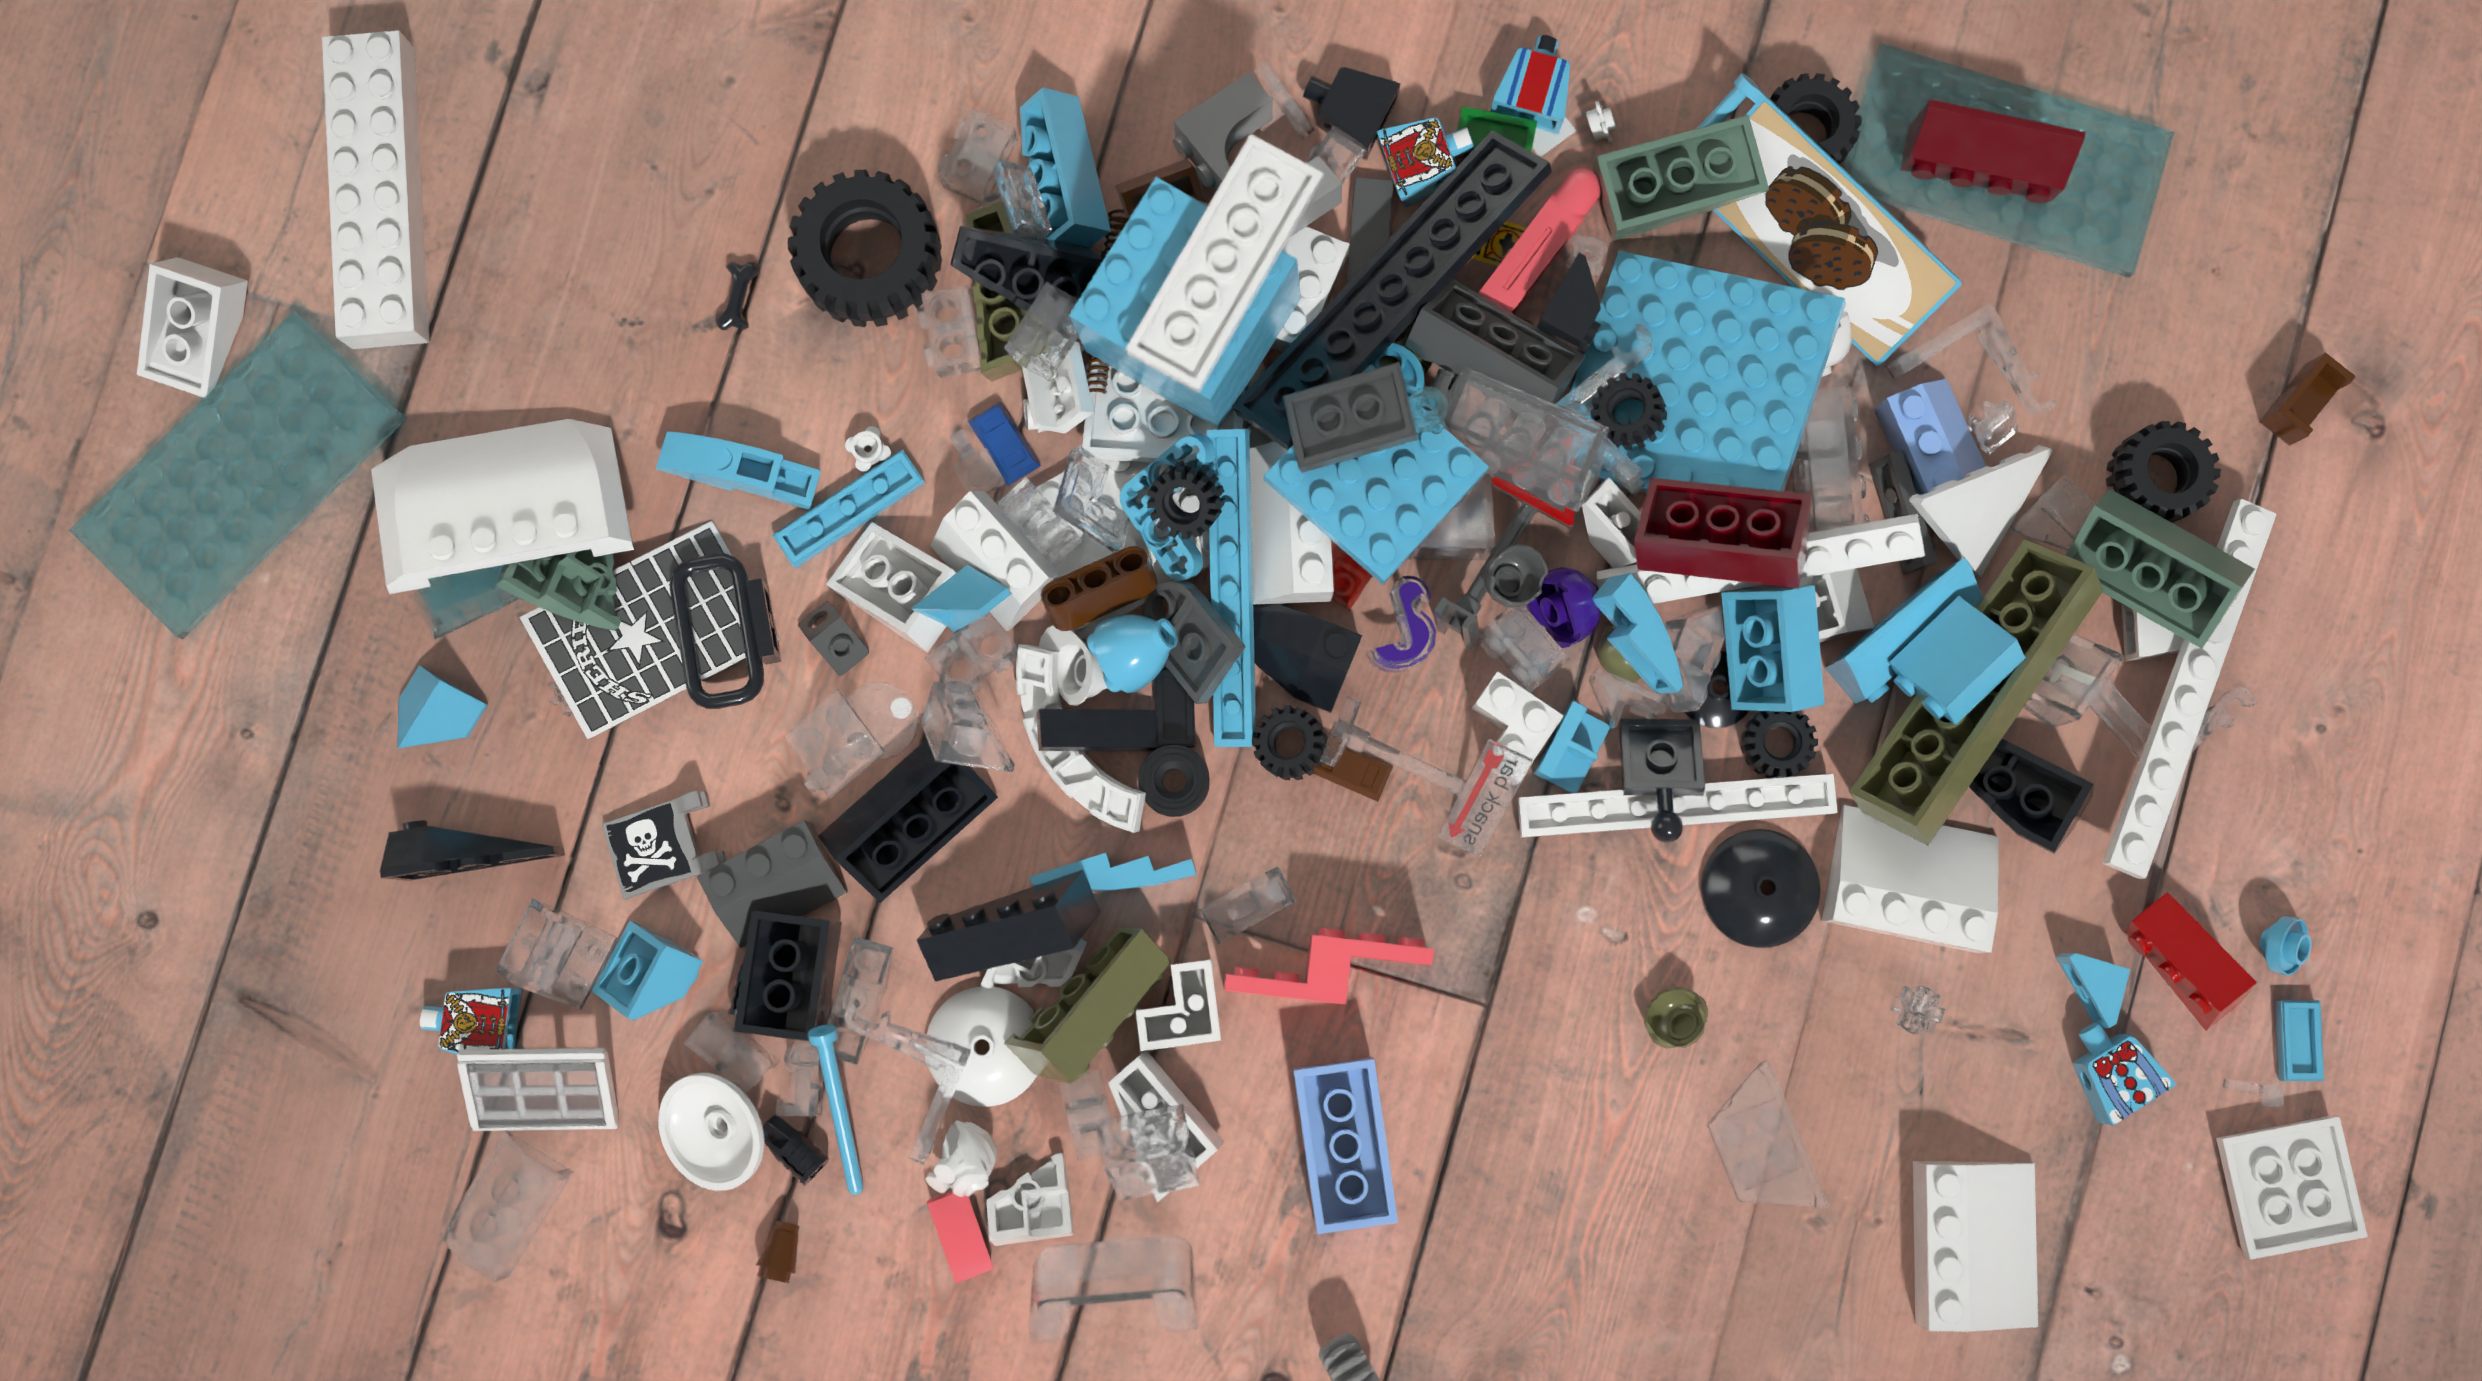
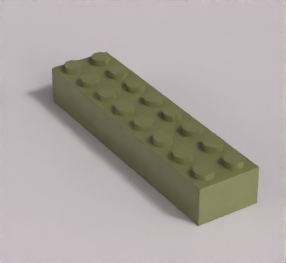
M2026 539L2023 540L1976 609L2017 639L2025 659L1956 725L1944 716L1940 719L1935 718L1922 705L1923 699L1916 694L1849 791L1861 812L1927 846L1930 844L2102 594L2103 589L2094 567Z

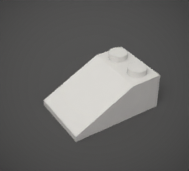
M179 257L151 263L149 266L137 375L206 399L210 398L243 319L248 280Z
M871 522L826 585L899 636L928 653L946 626L911 608L950 579L956 572Z

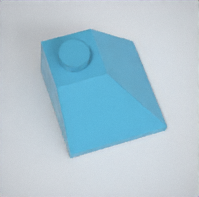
M630 920L592 992L626 1018L636 1020L685 997L688 989L698 977L703 960L678 944Z

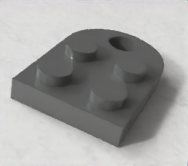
M1187 581L1160 583L1148 595L1143 608V616L1150 617L1156 621L1163 618L1173 625L1178 643L1175 648L1170 650L1165 666L1196 704L1207 703L1246 646L1195 585ZM1164 598H1166L1169 605L1167 616L1162 608Z

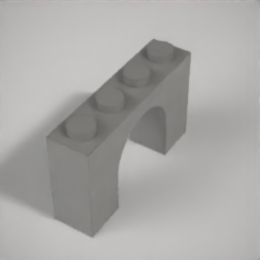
M1248 72L1174 121L1175 138L1173 139V144L1183 159L1190 158L1194 163L1196 173L1206 187L1212 186L1217 192L1231 168L1227 158L1233 147L1242 139L1273 120L1272 98L1253 75ZM1320 156L1306 164L1323 172L1324 179L1291 236L1342 203V183Z

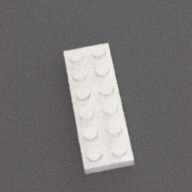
M1250 134L1127 345L1126 353L1200 393L1324 179L1323 172Z

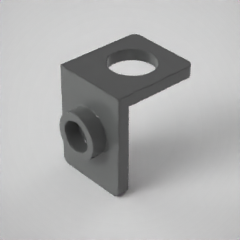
M829 601L824 602L798 624V627L809 642L840 676L869 654L868 648L841 618ZM827 615L826 619L819 626L812 628L813 623L818 618Z

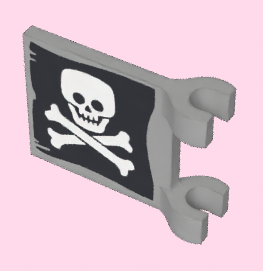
M699 790L689 792L674 800L602 824L623 899H629L700 875L727 861L724 851H712L699 856L687 813L710 807L706 791L699 792Z

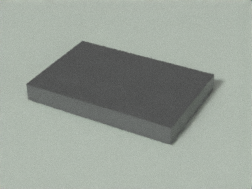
M1399 362L1283 396L1298 468L1301 473L1418 440L1403 372Z

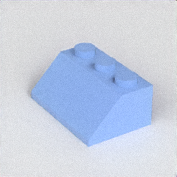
M1947 379L1922 383L1887 397L1874 408L1893 452L1903 451L1906 463L1911 469V479L1916 494L1924 495L1931 492V489L1950 480L1959 481L1966 478L1968 473L1986 467Z

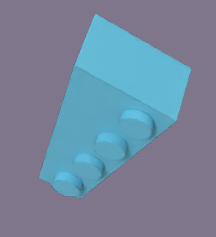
M1042 87L1020 107L1022 156L1029 158V166L1026 175L1023 176L1024 191L1030 192L1031 212L1025 214L1026 229L1032 230V235L1036 238L1062 241L1091 248L1111 232L1080 100L1078 96Z

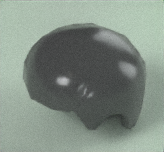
M1511 545L1498 551L1490 559L1485 572L1487 592L1494 601L1505 607H1523L1542 593L1541 588L1543 580L1548 574V567L1541 553L1531 546Z

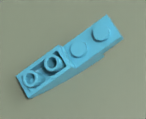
M670 431L666 433L656 470L732 492L735 488L810 510L821 470L784 460V455L717 438Z

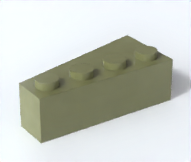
M1002 201L965 215L967 227L1019 235L1012 213ZM973 280V298L976 303L978 323L976 324L977 339L980 343L981 353L980 370L981 374L992 382L1022 370L1021 359L1026 355L1044 358L1059 346L1053 328L1045 324L1043 320L1026 310H1022L997 292Z
M1122 926L1085 962V967L1088 971L1085 974H1078L1068 979L1058 989L1060 991V998L1045 1010L1040 1007L1029 1018L1033 1025L1020 1038L1013 1033L1004 1044L1034 1075L1072 1084L1088 1071L1089 1062L1098 1051L1105 1048L1113 1040L1114 1032L1123 1020L1136 1012L1139 1007V1001L1145 993L1161 981L1164 975L1163 971L1170 964L1171 960L1143 929Z

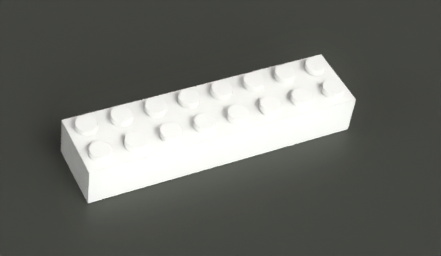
M400 31L322 37L336 338L351 349L429 343L415 48Z

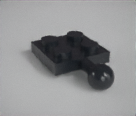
M1620 719L1619 738L1623 795H1656L1658 814L1652 819L1651 832L1660 842H1674L1683 832V822L1674 813L1673 796H1703L1705 792L1700 719Z

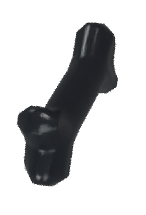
M732 261L726 264V268L731 273L733 280L728 304L725 311L716 317L715 321L720 330L735 327L743 331L749 327L742 314L749 282L759 275V269L754 262L739 265Z

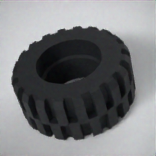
M862 169L855 170L854 177L846 178L844 172L833 175L835 182L828 186H825L823 182L813 188L816 195L811 200L808 197H804L798 205L802 212L801 216L795 215L792 217L789 227L793 232V236L788 238V251L792 256L790 260L792 269L814 304L821 311H828L831 317L843 323L846 319H849L853 326L866 327L867 321H874L876 327L888 325L887 318L894 315L900 321L909 316L906 311L908 307L913 304L916 308H919L926 301L923 294L926 290L933 291L937 283L935 272L941 271L942 257L940 249H942V245L931 212L928 211L925 201L918 193H912L907 183L901 179L893 182L888 173L877 171L875 177H870L867 170ZM863 220H880L894 226L900 234L902 244L898 257L886 271L868 279H852L839 274L833 267L831 262L833 244L840 233L848 226Z

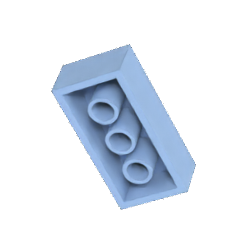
M1369 1057L1293 1068L1317 1234L1398 1223L1374 1058Z

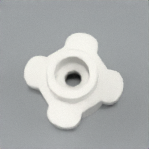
M1596 101V108L1586 112L1594 139L1597 141L1607 138L1609 143L1613 142L1610 132L1617 130L1611 109L1610 107L1603 109L1600 102Z
M867 427L865 431L848 438L845 443L846 450L855 457V465L859 471L868 472L873 464L885 461L891 456L890 448L883 444L880 439L881 432L876 427ZM871 446L872 450L868 453L865 452V447Z

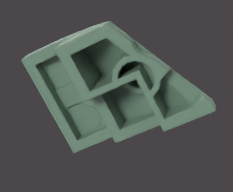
M588 549L505 564L495 584L535 606L577 622L613 631L621 623L620 617L615 615L613 595L617 592L616 578L612 572L614 565L613 554L594 557L592 550Z

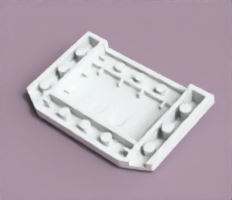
M564 419L412 445L371 469L385 581L390 594L431 587L430 578L582 550L591 549L594 557L634 550L615 443L610 427L573 419Z

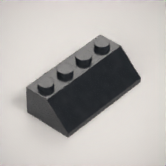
M936 730L822 831L818 837L834 860L881 903L993 803L998 796L943 735Z

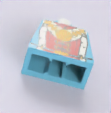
M1430 118L1377 131L1399 197L1406 207H1410L1431 195L1458 167L1455 157L1475 149L1468 127L1447 135L1439 118Z
M522 988L447 992L443 1007L424 1006L420 1016V1027L422 1030L440 1031L439 1049L457 1054L459 1050L514 1049Z

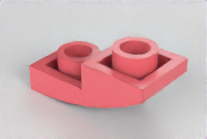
M950 1191L927 1200L926 1202L955 1284L994 1269L969 1197L966 1195L959 1197Z

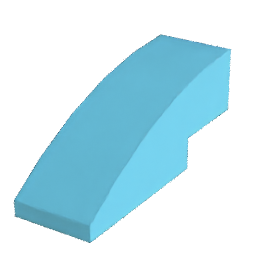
M1631 573L1609 577L1592 598L1596 606L1616 627L1607 640L1656 695L1679 692L1683 684L1671 639L1647 593Z

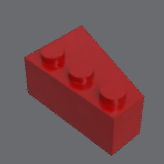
M2168 892L2134 918L2125 931L2129 936L2128 941L2131 946L2149 960L2205 1031L2238 1006L2257 983Z

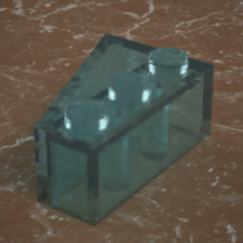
M503 565L430 578L431 587L414 590L415 601L434 640L488 614L497 612L519 599L523 600L495 585Z

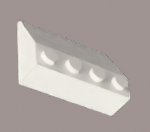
M1842 805L1821 921L1974 953H1991L1998 916L1999 837L1942 825L1927 846L1861 812L1857 807Z
M1913 1161L1915 1324L1928 1331L1961 1332L2038 1327L2035 1163Z

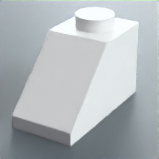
M1607 478L1582 504L1589 542L1613 568H1618L1637 562L1634 539L1641 512L1610 478Z

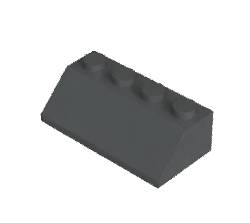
M1454 279L1432 301L1427 302L1421 308L1405 344L1407 348L1416 352L1421 359L1431 361L1441 368L1454 373V378L1459 376L1461 381H1465L1481 390L1486 397L1503 403L1515 410L1520 417L1532 420L1538 425L1552 411L1585 358V355Z

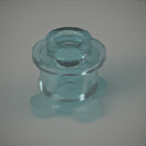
M1434 387L1419 388L1408 397L1417 435L1420 432L1440 434L1445 427L1443 419L1448 411L1447 399L1441 391ZM1422 406H1427L1432 411H1427Z

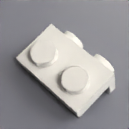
M1066 340L1044 358L1026 355L1021 359L1035 428L1066 433L1094 413L1079 342Z

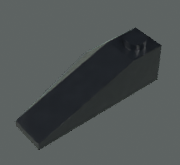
M960 226L950 265L986 288L1010 300L1022 310H1026L1043 320L1045 324L1055 330L1077 334L1069 315L1107 255L1102 250L1062 241Z
M2001 739L1969 788L2016 835L2055 854L2073 831L2091 800L2094 784Z
M427 820L411 821L402 824L403 830L389 832L380 867V875L384 879L412 881L565 856L564 848L428 826Z

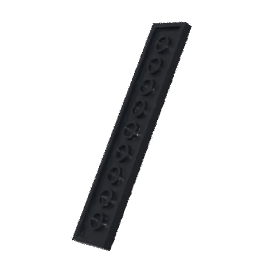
M1491 130L1232 406L1235 413L1288 450L1293 445L1283 396L1362 373L1372 365L1419 315L1421 308L1440 293L1551 174L1550 163Z

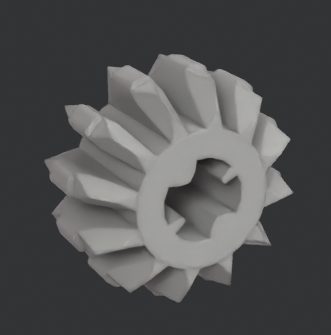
M1346 1333L1340 1337L1336 1336L1319 1349L1321 1363L1332 1381H1379L1366 1354L1353 1335Z

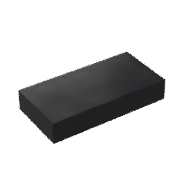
M1162 669L1155 677L1157 748L1171 744L1195 747L1194 701L1169 669Z

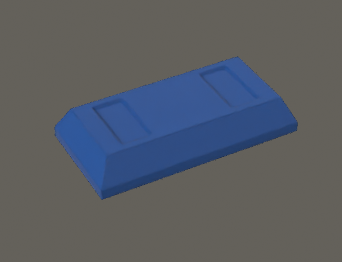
M1001 401L968 421L1008 486L1041 467Z

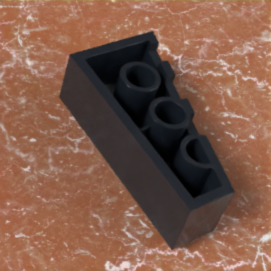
M1080 870L950 916L949 914L938 915L927 922L928 927L916 941L935 982L1074 949L1101 911L1084 871Z

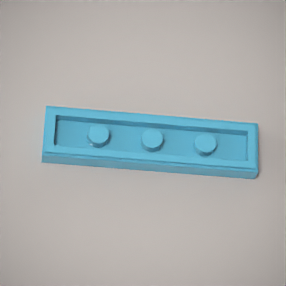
M902 449L772 536L792 566L797 569L925 484V482Z

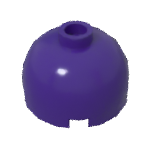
M1566 567L1549 570L1543 580L1542 593L1535 597V600L1528 603L1527 608L1537 630H1541L1544 626L1548 634L1552 636L1547 641L1551 645L1562 649L1585 639L1598 624L1601 610L1596 606L1592 598L1599 589L1594 582L1578 570Z

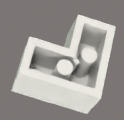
M1498 671L1491 678L1471 708L1503 730L1493 745L1492 750L1495 755L1503 753L1505 755L1499 766L1493 767L1491 770L1505 776L1514 785L1520 782L1563 718L1562 714ZM1506 759H1509V760H1512V761H1516V760L1518 759L1519 761L1516 762L1517 764L1515 765V764H1513V763L1507 761ZM1504 763L1514 768L1512 774L1507 775L1512 771L1511 768L1506 773L1501 772Z
M1211 960L1171 965L1176 1005L1136 1010L1141 1051L1221 1041Z

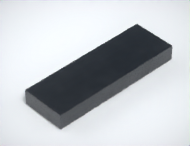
M1039 709L1036 713L1038 751H1154L1157 749L1155 710Z

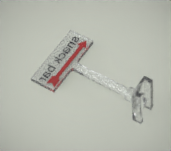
M1346 696L1337 722L1334 721L1330 729L1320 761L1335 767L1346 748L1360 754L1362 751H1365L1457 794L1458 798L1445 820L1438 838L1481 857L1533 759L1489 739L1468 779H1460L1371 737V732L1355 725L1361 702Z

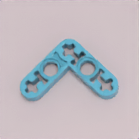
M1202 434L1185 436L1178 440L1128 481L1121 489L1119 495L1123 510L1165 573L1175 581H1184L1197 576L1203 566L1202 555L1191 537L1189 539H1182L1181 532L1175 538L1168 534L1166 540L1159 539L1154 533V524L1157 519L1152 521L1150 517L1154 508L1147 509V501L1151 496L1146 494L1141 499L1142 504H1137L1135 498L1138 496L1137 491L1152 487V483L1159 477L1160 468L1164 464L1174 466L1180 459H1184L1192 453L1193 446H1198L1200 450L1196 455L1197 459L1191 460L1197 462L1196 469L1199 470L1203 465L1209 467L1214 460L1215 449L1212 441ZM1178 487L1174 489L1173 495L1183 487ZM1178 543L1177 546L1172 547L1173 550L1167 551V546ZM1185 555L1188 562L1185 563L1184 569H1180L1178 563L1181 561V556Z

